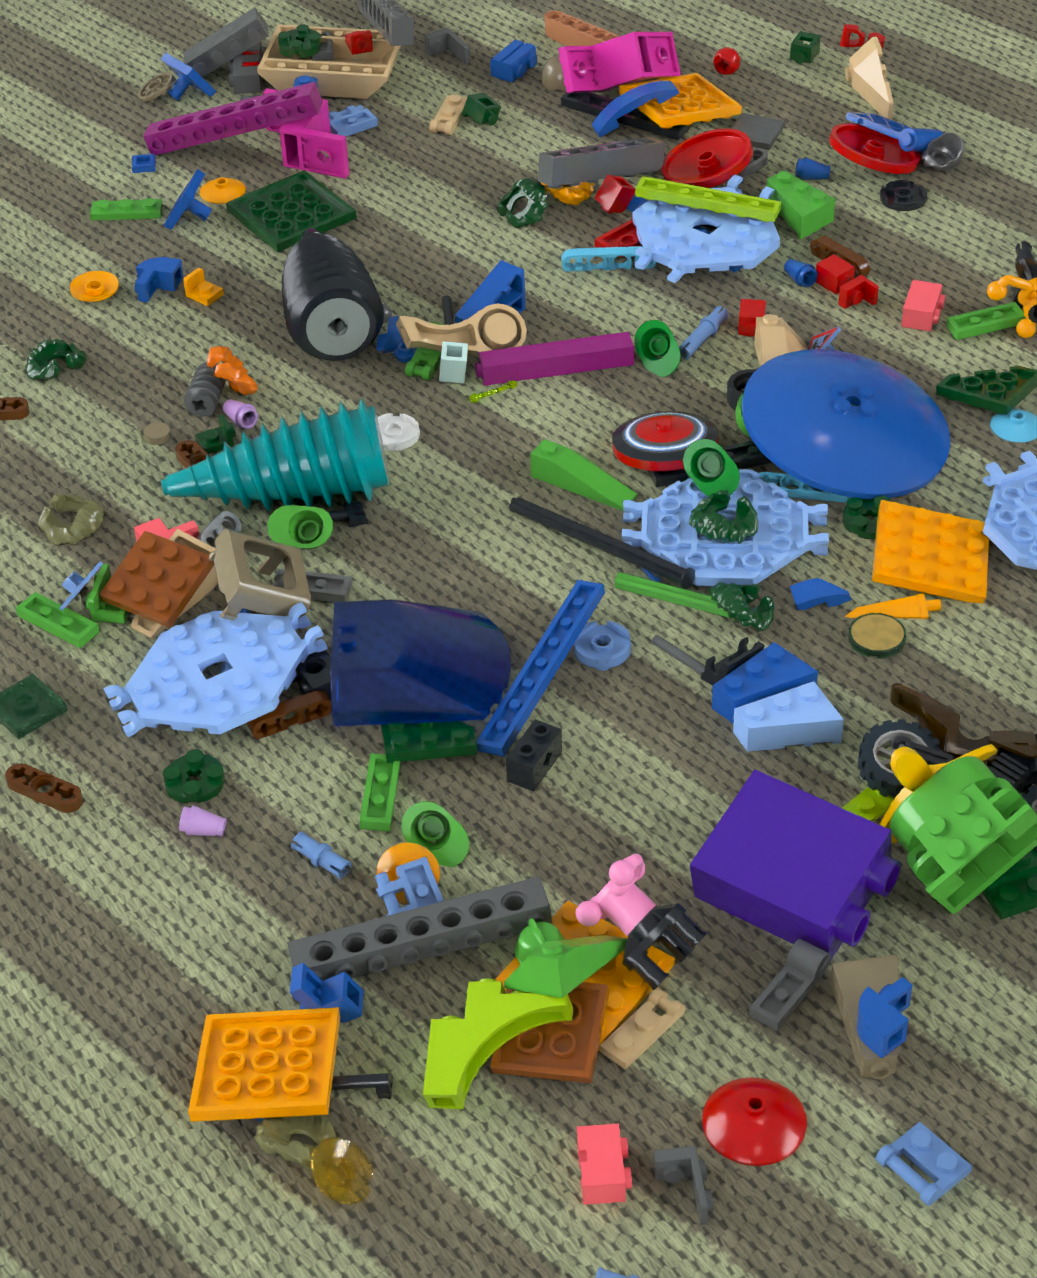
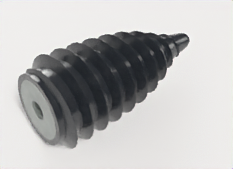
M314 228L304 230L301 239L293 246L285 261L282 275V302L288 332L293 341L304 352L313 357L329 361H342L353 358L373 343L380 333L384 320V307L369 272L351 248L343 241L327 234H321Z

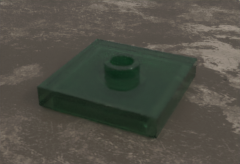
M34 674L0 692V723L18 740L68 711L66 703Z

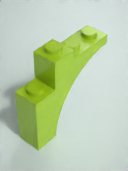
M489 978L481 979L479 982H468L465 1019L457 1016L431 1019L423 1096L429 1108L464 1109L465 1099L473 1079L482 1065L499 1047L531 1028L558 1021H572L573 1006L568 994L560 998L518 990L506 993L502 981Z

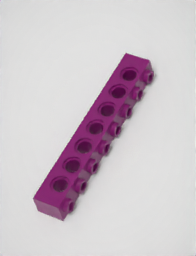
M312 82L150 123L143 138L150 153L159 155L318 115L323 100L316 83Z

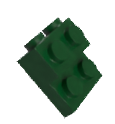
M1034 849L982 891L1001 920L1037 908V853Z

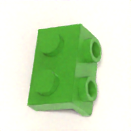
M103 564L99 574H95L92 591L88 592L86 596V608L90 609L92 621L125 624L129 612L103 602L99 597V593L112 577L109 564Z

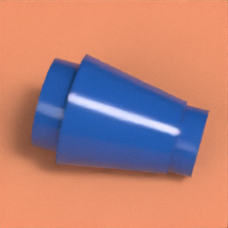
M804 157V159L798 158L795 177H799L801 180L829 178V165Z
M789 259L784 265L785 272L800 287H810L817 280V271L811 264Z

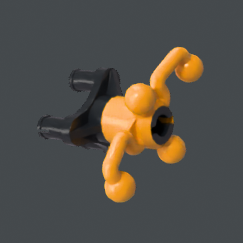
M1022 241V249L1019 243L1015 247L1017 254L1015 268L1019 277L1005 275L998 281L991 282L988 285L987 294L990 299L999 301L1006 296L1007 286H1013V302H1016L1021 309L1023 308L1026 319L1018 322L1016 332L1022 338H1030L1035 334L1037 324V261L1032 255L1031 244Z

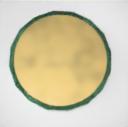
M869 613L859 616L852 621L848 630V640L853 650L869 658L870 656H877V659L889 658L901 652L907 637L906 628L899 620L882 613Z

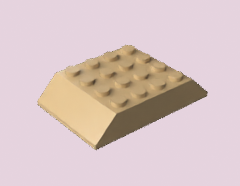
M278 24L257 68L258 74L278 91L292 88L297 77L309 76L317 78L320 96L368 99L388 81L401 46H392L378 30H370L372 33L373 51L352 55L345 43V35L354 31H366L369 29L309 26V29L315 30L320 34L322 32L331 33V36L321 37L324 43H327V39L332 40L334 60L312 61L311 56L299 58V54H292L291 58L280 53L278 34L296 29L299 25Z

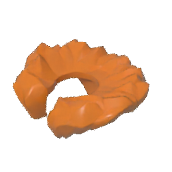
M211 347L207 357V366L213 368L218 362H224L216 366L213 375L217 378L227 379L230 388L246 396L256 393L258 385L254 382V379L248 376V370L243 367L244 363L236 358V356H233L229 347Z

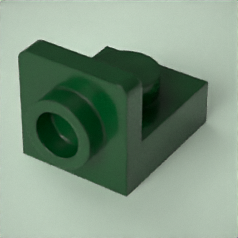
M223 414L218 416V428L195 434L196 442L208 454L223 450L224 441L230 447H234L233 438L236 437V431L233 423H228Z

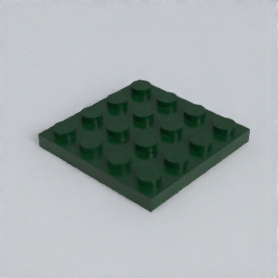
M305 170L226 203L227 211L276 252L294 246L301 239L304 230L308 228H314L319 233H324L357 218L356 210Z

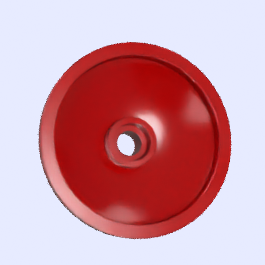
M747 1077L727 1082L710 1095L703 1109L702 1125L707 1140L722 1156L744 1165L764 1166L786 1159L799 1148L806 1134L807 1118L802 1103L788 1088L769 1079Z

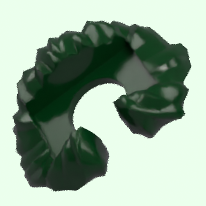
M522 178L514 183L508 194L504 195L497 205V212L500 216L506 215L508 223L514 228H520L541 221L544 209L549 206L545 186L537 179ZM521 198H527L528 204L526 208L513 215L512 211L516 202Z
M43 340V342L38 343L37 348H33L30 351L27 364L25 365L26 372L28 373L27 376L31 380L39 379L44 382L56 378L60 374L58 361L54 358H65L67 368L79 369L85 364L87 354L84 351H80L73 343L68 344L64 340Z
M719 490L708 498L700 500L698 505L691 511L692 514L689 518V525L696 529L697 534L700 533L701 536H705L709 541L712 539L715 541L720 540L723 544L728 541L731 543L737 541L740 544L744 541L745 537L754 536L759 528L758 513L745 496L737 500L736 518L730 522L725 516L717 513L728 507L731 498L727 490Z
M719 582L708 591L712 596L711 600L717 602V607L719 609L723 608L724 611L728 612L730 619L734 618L736 623L741 622L742 626L751 625L759 632L768 629L774 620V603L771 597L764 596L759 606H756L754 609H750L748 606L749 603L758 598L760 592L759 585Z

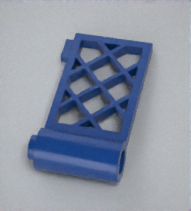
M847 112L846 119L898 139L901 149L909 152H924L927 150L930 141L937 139L943 134L939 129L911 128L875 113Z

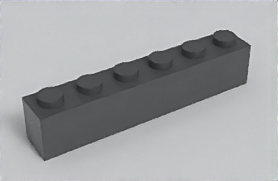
M648 137L539 153L538 181L547 184L548 188L559 189L561 185L565 184L578 186L580 182L598 183L599 179H605L607 174L623 177H635V174L638 173L651 175L653 171L662 170L665 142Z

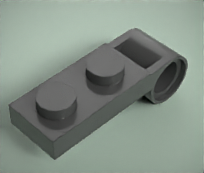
M798 939L788 954L786 965L749 1007V1016L778 1031L823 976L830 963L831 955L803 939Z

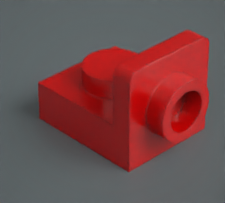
M370 30L354 31L345 35V43L352 55L373 51L372 33Z
M860 275L840 286L838 305L846 309L853 304L858 305L863 299L874 306L877 304L879 286L863 275Z

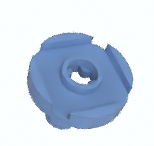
M597 621L589 622L584 626L573 644V651L576 658L584 665L605 671L627 660L631 653L630 634L625 627L612 621H607V625H597ZM599 643L601 645H604L605 643H607L606 646H598L597 644Z

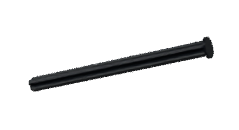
M513 497L511 499L509 509L512 512L679 583L682 589H688L694 581L695 570L691 567L685 569L522 498Z

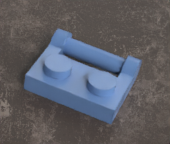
M921 1122L917 1123L891 1145L887 1144L882 1147L875 1158L884 1168L888 1166L920 1194V1200L927 1206L933 1204L971 1173L972 1165ZM901 1154L906 1156L935 1183L929 1184L900 1159L899 1156Z

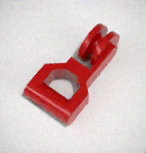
M845 24L840 46L862 47L872 37H877L881 48H883L885 36L880 33H870L868 40L864 41L865 32H862L858 25ZM851 33L858 34L859 38L855 41L850 40Z

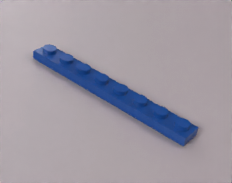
M577 580L476 741L478 751L505 757L604 596L605 589L603 584Z

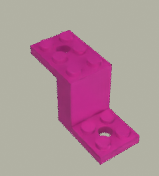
M632 32L592 46H563L558 48L567 93L606 92L619 88V85L636 83L646 79L668 78L681 75L672 32Z
M266 88L263 92V95L276 92L278 90ZM322 99L323 104L318 115L267 127L269 131L280 133L283 166L344 179L349 175L346 136L331 133L328 100ZM321 151L326 152L329 155V158H326L325 155L321 153Z

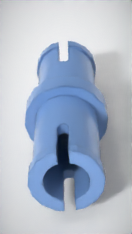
M303 831L294 837L293 841L297 842L298 845L292 843L291 848L311 859V863L317 868L320 866L325 868L340 880L351 871L345 867L352 868V862L333 852L332 847L327 843L321 844Z

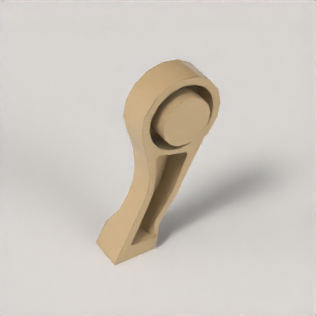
M499 303L488 305L470 318L451 325H437L408 316H399L396 323L407 349L423 347L442 351V341L467 343V355H473L478 358L479 352L522 346L527 332L525 321L519 312L508 305Z

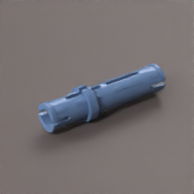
M717 306L709 316L704 317L700 321L699 326L679 346L681 356L685 352L687 353L683 357L684 359H690L692 354L711 335H715L718 332L719 326L729 317V313L725 308L718 313L722 306Z

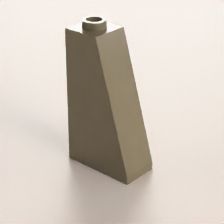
M897 954L832 964L830 983L862 1079L869 1077L884 1079L896 1072L898 1047L881 1059L860 1039L857 1032V1016L861 994L868 986L879 994L884 986L887 984L892 985L898 980L899 959Z

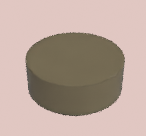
M161 422L151 423L143 431L145 441L152 445L163 444L171 436L169 426Z

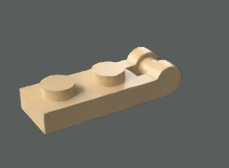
M447 95L437 115L430 121V133H437L439 131L445 132V135H452L462 117L467 97Z
M656 988L648 1000L600 1045V1052L626 1070L685 1013L686 1006L677 1000H670L667 998L668 994ZM660 1008L666 1013L663 1016H659L655 1011Z

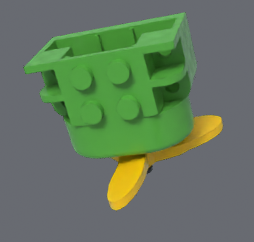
M992 744L980 747L950 762L936 765H927L918 752L903 746L893 752L890 765L895 777L904 788L892 801L880 825L891 830V844L899 842L907 851V862L913 873L927 887L926 891L949 912L955 914L1037 846V812L1007 780L997 778L984 764L983 761L998 751Z

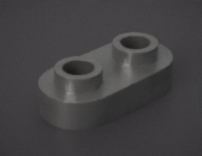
M753 148L751 161L737 175L747 177L766 166L768 163V152L762 148Z
M224 511L197 536V539L206 544L209 542L212 547L216 548L215 539L224 530L222 525L228 530L240 532L241 522L234 513Z

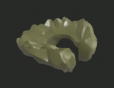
M58 493L53 495L51 505L58 512L73 511L78 513L75 516L74 522L63 523L53 515L52 507L45 506L38 525L46 533L48 540L56 546H59L61 543L77 545L83 538H89L91 533H95L96 530L100 529L101 523L104 521V510L94 500L85 499L78 495H61Z
M325 1115L265 1118L261 1125L257 1126L256 1136L254 1137L265 1153H278L282 1155L285 1161L291 1160L294 1163H299V1165L304 1166L307 1170L315 1169L320 1158L331 1156L337 1144L336 1133ZM295 1133L305 1134L319 1144L318 1150L313 1144H302L299 1141H290Z

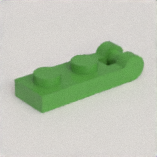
M431 322V323L437 324V325H445V324H440V323ZM418 347L413 358L406 365L405 375L414 377V375L421 376L423 380L430 381L441 363V351Z

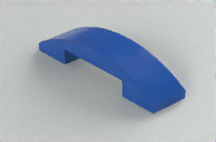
M656 81L635 87L607 105L594 120L592 127L598 136L602 137L620 127L616 119L654 98L661 104L679 94V91L671 81Z

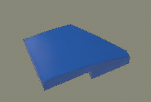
M398 316L389 317L387 333L377 336L376 348L378 351H382L383 354L393 352L400 343L404 342L396 326Z
M819 578L806 580L790 586L798 610H806L824 602L827 603L828 607H833L852 600L848 591Z

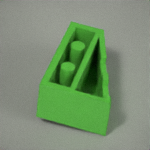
M784 170L767 179V187L775 189L770 200L781 201L779 217L781 216L787 222V226L797 233V237L800 240L834 221L835 198Z

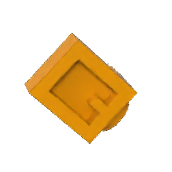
M198 267L183 279L186 297L206 306H209L224 295L223 288L205 280L202 268Z

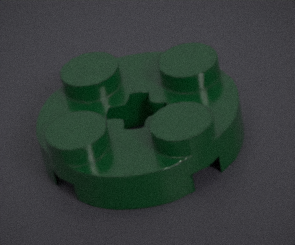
M299 25L296 29L280 32L278 34L279 51L282 55L291 58L292 54H299V58L313 56L320 51V46H322L321 34L309 29L308 25Z
M881 495L874 499H848L842 516L845 529L850 533L852 531L858 534V537L864 539H876L881 500L890 501V499ZM866 516H873L874 520H869Z
M197 749L188 751L185 756L174 760L163 770L167 794L180 803H188V801L206 802L218 795L224 785L225 776L222 764L216 758L205 755L201 750ZM199 775L200 780L196 781L193 779L189 781V777Z

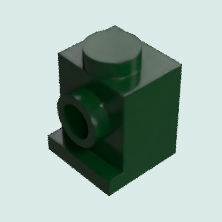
M800 31L791 43L790 59L799 64L803 62L811 63L820 52L821 35ZM804 41L811 42L809 45L803 44Z
M485 93L468 95L462 116L472 117L473 121L477 124L492 126L498 120L501 106Z

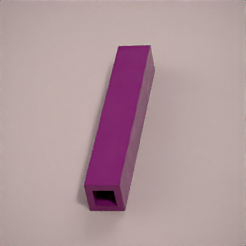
M628 331L479 352V362L475 363L476 377L482 378L483 385L486 386L634 365V345Z

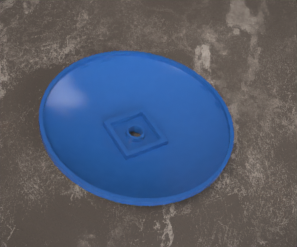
M825 349L800 350L786 353L761 365L748 380L743 393L741 405L743 421L746 430L759 450L787 474L812 487L829 493L861 499H874L880 495L888 498L907 495L931 482L943 468L949 454L950 433L948 425L932 398L920 386L902 373L864 356Z

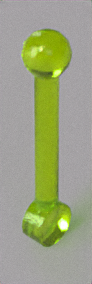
M511 380L507 382V385L480 394L472 393L469 400L472 403H477L479 399L509 388H516L517 382Z

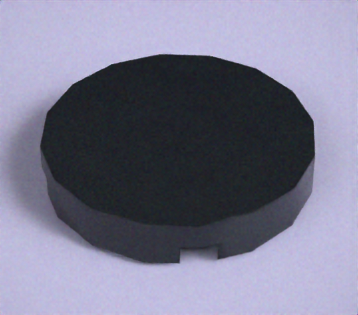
M895 180L887 183L885 188H881L880 201L886 207L897 211L917 210L927 202V191L922 185L919 184L918 187L910 180Z

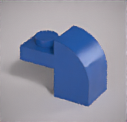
M156 257L140 263L136 267L137 279L135 281V292L138 294V300L148 303L156 289L175 291L184 278L181 259Z
M304 963L292 967L290 994L296 1001L300 1002V1009L339 1007L340 1023H346L362 1016L364 990L348 974L343 972L322 981Z
M901 977L892 985L887 984L884 986L879 994L868 986L861 994L857 1016L858 1035L862 1042L881 1059L906 1041L909 1019L901 1012L910 1006L913 985L904 977Z

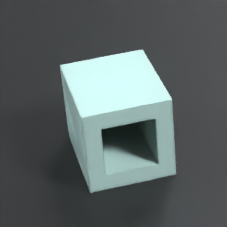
M442 341L439 381L465 383L467 343Z

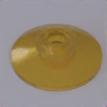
M332 1137L323 1140L315 1147L310 1161L312 1176L319 1189L328 1198L340 1204L353 1205L361 1202L369 1195L371 1190L368 1187V1181L373 1177V1170L367 1156L357 1145L343 1138Z

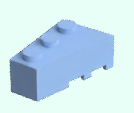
M813 681L735 708L733 733L747 752L785 748V746L800 744L804 746H813V743L832 742V744L842 743L844 719Z

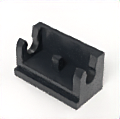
M745 637L739 642L737 652L714 664L716 661L715 656L710 657L706 661L705 670L701 673L700 678L713 686L764 650L765 645L758 641L752 649L748 650L747 643L749 639Z

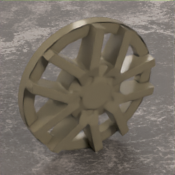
M164 72L153 77L141 87L138 92V98L146 104L149 101L154 102L159 95L167 94L165 90L173 88L171 84L176 81L175 77L171 72Z

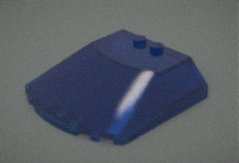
M393 599L334 602L331 653V699L334 726L484 720L490 714V708L494 703L499 704L502 700V692L505 688H508L511 676L510 650L502 632L483 613Z

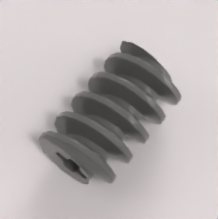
M204 362L196 368L184 398L185 406L192 414L211 416L214 413L227 380L213 375L218 363L211 368L207 366V362Z

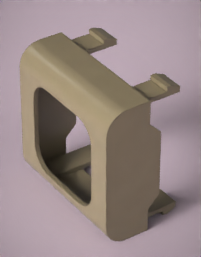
M224 529L215 539L216 550L211 552L209 561L215 563L220 592L225 593L228 605L220 614V618L233 621L237 619L238 613L243 608L268 615L287 616L292 606L300 602L304 604L307 611L309 610L311 595L299 548ZM245 551L268 556L267 560L263 564L261 563L257 570L261 574L270 576L283 561L285 567L283 575L284 588L255 580L249 573Z

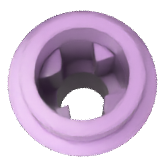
M232 399L227 400L223 405L224 413L229 416L237 427L248 429L256 424L258 413L253 405Z
M192 805L191 808H183L179 822V831L186 832V835L191 836L217 835L222 837L227 819Z

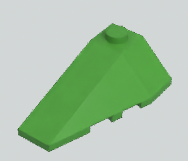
M544 439L530 454L531 477L622 511L623 500L633 501L637 497V493L582 453Z
M596 935L544 942L540 948L531 953L505 980L504 987L506 989L563 998L624 951L627 938Z

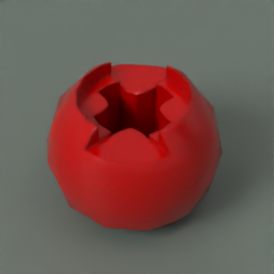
M721 48L713 58V65L720 74L731 75L740 67L741 59L739 53L733 48Z

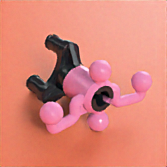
M632 854L611 865L609 868L611 880L596 896L592 897L589 901L580 903L576 908L575 914L579 923L584 926H594L601 918L603 920L609 918L627 935L622 964L629 971L634 970L655 990L666 979L668 974L647 956V950L655 942L658 944L661 942L682 962L707 933L685 914L687 910L679 903L658 907L634 884L645 874V864L641 855Z

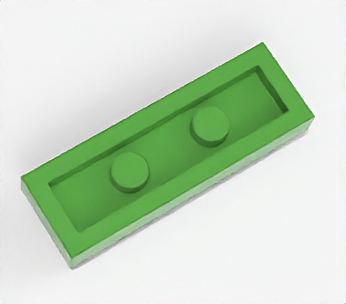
M153 198L144 200L93 201L90 218L91 220L161 218L163 201L162 199Z
M1012 302L948 317L946 327L956 340L1015 327L1019 321L1026 319L1017 303Z
M34 592L16 607L18 617L78 648L83 647L99 633L98 623L68 608H65L63 611L60 610V604L37 592Z
M370 754L359 829L391 831L400 761L387 763L386 755Z

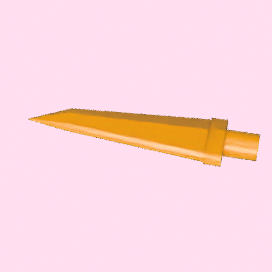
M924 593L857 607L845 617L861 618L867 615H884L891 618L928 619V612L941 610L940 599L926 600Z

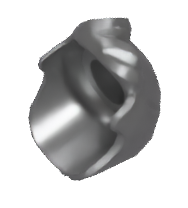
M946 132L937 139L930 141L927 150L922 155L924 160L923 166L932 167L937 171L954 169L962 160L965 149L964 142L957 134L952 132Z

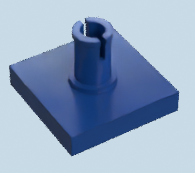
M165 52L160 60L178 76V79L172 86L173 88L167 92L170 96L179 101L189 85L209 97L215 94L216 90L193 68Z
M199 169L196 170L178 197L163 226L173 229L186 210L206 221L212 208L194 198L205 173Z

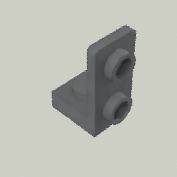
M448 28L424 35L425 52L429 56L449 50L465 65L469 64V46Z
M696 1146L654 1150L653 1171L655 1181L665 1180L669 1183H676L684 1177H690L700 1225L707 1224L708 1211H713L714 1209L711 1189H704L703 1181H707L706 1164L704 1159L698 1160Z

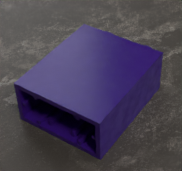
M754 769L690 863L694 897L792 944L798 939H803L828 952L832 959L842 943L855 947L860 942L870 920V911L864 908L874 893L883 897L889 895L899 877L901 862L892 858L890 829Z

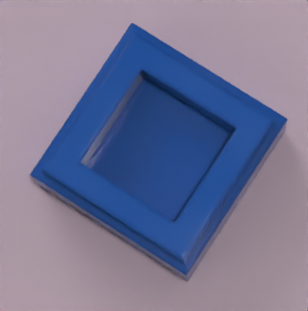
M155 154L132 156V173L155 172Z

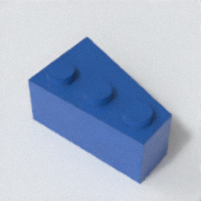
M500 260L457 312L455 324L470 318L488 305L498 303L508 305L520 314L526 309L524 269Z
M773 642L713 685L712 709L734 724L735 708L813 681L817 684L818 671Z

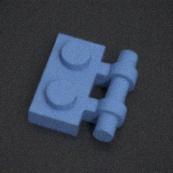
M351 105L343 111L329 113L332 134L347 137L378 126L377 117L367 108L363 109L362 105L355 107Z
M426 857L397 866L395 870L398 876L397 880L390 882L386 872L375 876L378 884L376 891L379 898L384 900L388 910L386 916L444 901ZM403 891L409 905L400 908L395 894Z

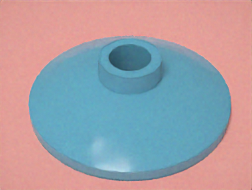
M1012 409L1007 415L995 414L991 419L990 426L992 431L1004 440L1029 442L1037 438V416L1029 411Z

